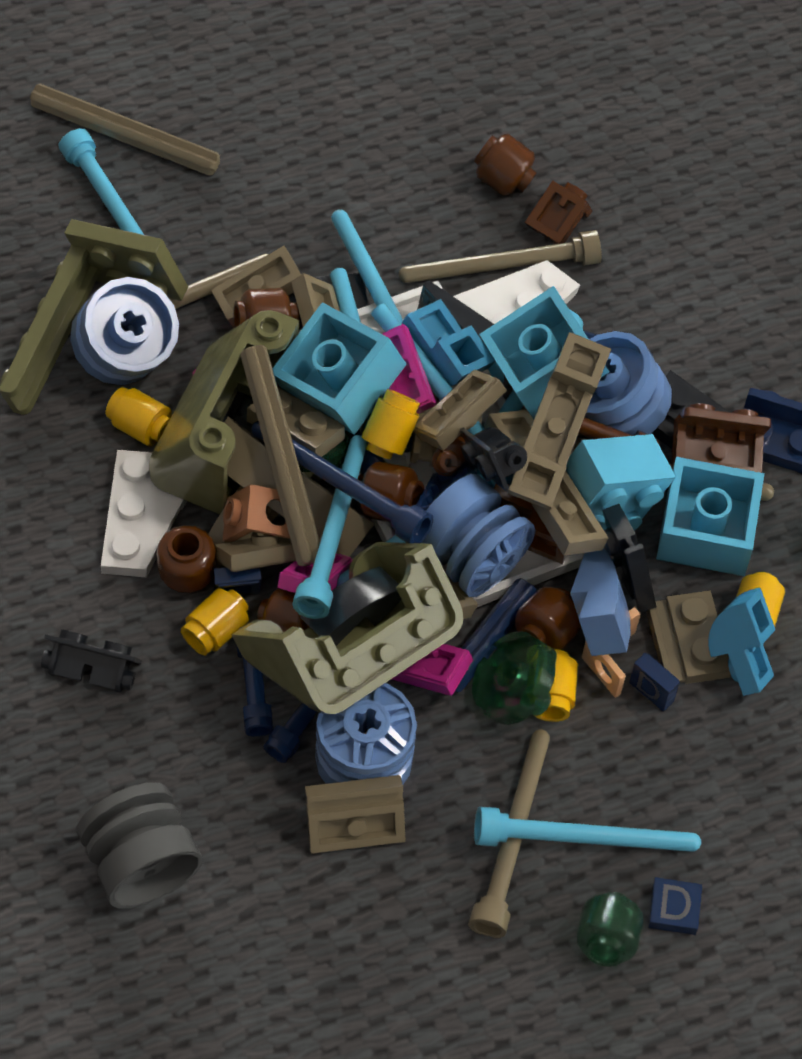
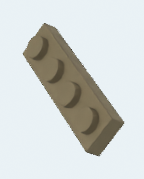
M528 410L491 413L487 417L484 428H497L508 436L511 441L523 447L533 423V418ZM565 471L550 510L533 503L531 504L563 556L602 551L608 536Z

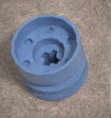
M469 474L460 478L432 502L426 511L433 515L434 521L429 534L422 542L432 544L441 565L447 564L446 574L452 582H459L458 585L461 590L469 597H477L502 581L525 555L536 531L534 525L526 517H519L520 515L513 505L500 507L502 501L500 494L479 474Z
M384 683L342 712L337 714H318L315 758L318 773L325 784L400 775L402 784L405 783L410 776L414 758L417 722L413 706L401 691Z

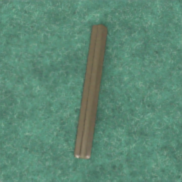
M37 84L31 93L32 107L198 172L212 176L219 166L220 155L215 151L61 91Z
M264 345L251 346L241 352V359L297 564L300 567L314 565L320 544L267 348Z

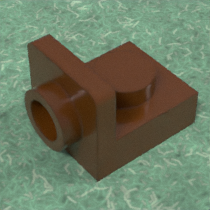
M552 180L525 221V224L555 244L565 243L582 216L584 215L588 218L592 213V209L586 201L588 195L569 182L563 187Z

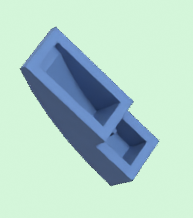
M604 548L602 551L584 553L570 594L591 656L627 652L631 635L630 614L615 565Z

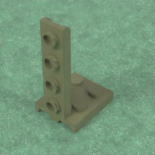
M71 219L64 232L71 247L64 261L58 265L55 279L47 295L41 299L37 314L28 332L22 336L19 350L10 368L4 372L1 379L0 394L13 412L25 415L33 409L71 332L72 321L80 307L86 302L96 281L106 284L111 280L125 277L143 279L162 289L168 298L182 301L188 285L163 239Z

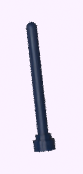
M256 421L251 426V433L257 439L264 442L259 421ZM292 439L300 466L389 520L391 527L396 530L395 533L398 538L406 543H422L427 537L434 521L432 514L417 505L410 507L409 505L400 506Z

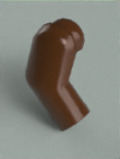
M462 436L456 438L444 451L441 449L435 451L432 466L439 475L451 476L465 464L466 460L460 448L466 444Z

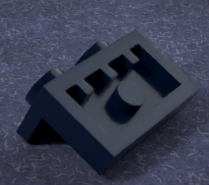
M750 388L743 409L753 410L758 413L759 417L771 419V428L764 434L763 461L802 473V403L781 397L773 391Z

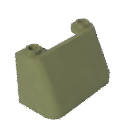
M272 310L261 311L214 341L207 348L150 457V480L157 488L217 514L222 512L227 497L233 495V490L227 486L228 463L236 445L234 432L230 426L222 421L238 391L251 396L241 359V352L251 346L264 345L267 348L273 368L298 335L299 320Z
M376 542L360 552L352 560L349 567V579L380 566L399 583L396 589L402 600L376 626L365 617L337 646H335L331 636H318L310 627L304 631L301 627H291L283 632L277 624L269 620L250 622L231 635L242 656L249 664L310 709L318 713L337 714L452 639L460 631L463 624V611L432 544Z

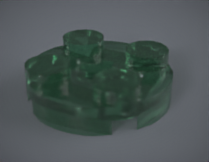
M523 631L509 633L493 644L498 650L493 653L490 660L483 657L479 662L472 683V696L475 704L483 709L485 715L504 725L519 723L527 719L531 714L538 716L547 710L551 702L549 692L555 677V662L557 659V653L553 648L531 634ZM516 677L515 681L509 685L510 680Z

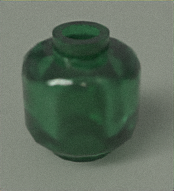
M621 893L597 894L588 899L582 908L577 929V944L588 959L595 964L612 967L633 958L639 949L643 929V913L636 903Z

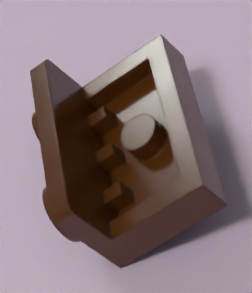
M702 403L685 407L674 420L671 469L673 470L675 458L681 457L762 473L764 434L771 428V419L759 417L757 412L747 409L734 410L732 413L715 411L714 406Z

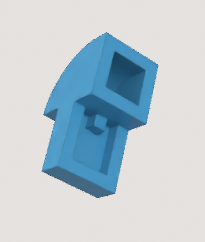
M441 299L407 314L402 321V324L409 328L414 341L450 386L460 383L473 370L483 372L495 363L494 357L472 325L461 329Z
M760 587L748 590L737 596L715 619L708 639L711 657L728 654L730 674L734 681L739 683L743 696L761 692L774 676L763 643L776 629Z

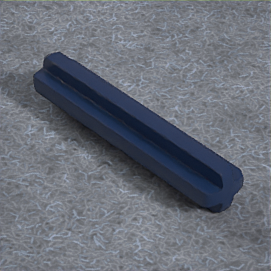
M522 578L515 580L462 646V649L469 650L473 661L456 688V693L461 692L515 625V615L519 608L536 592V588L531 583Z

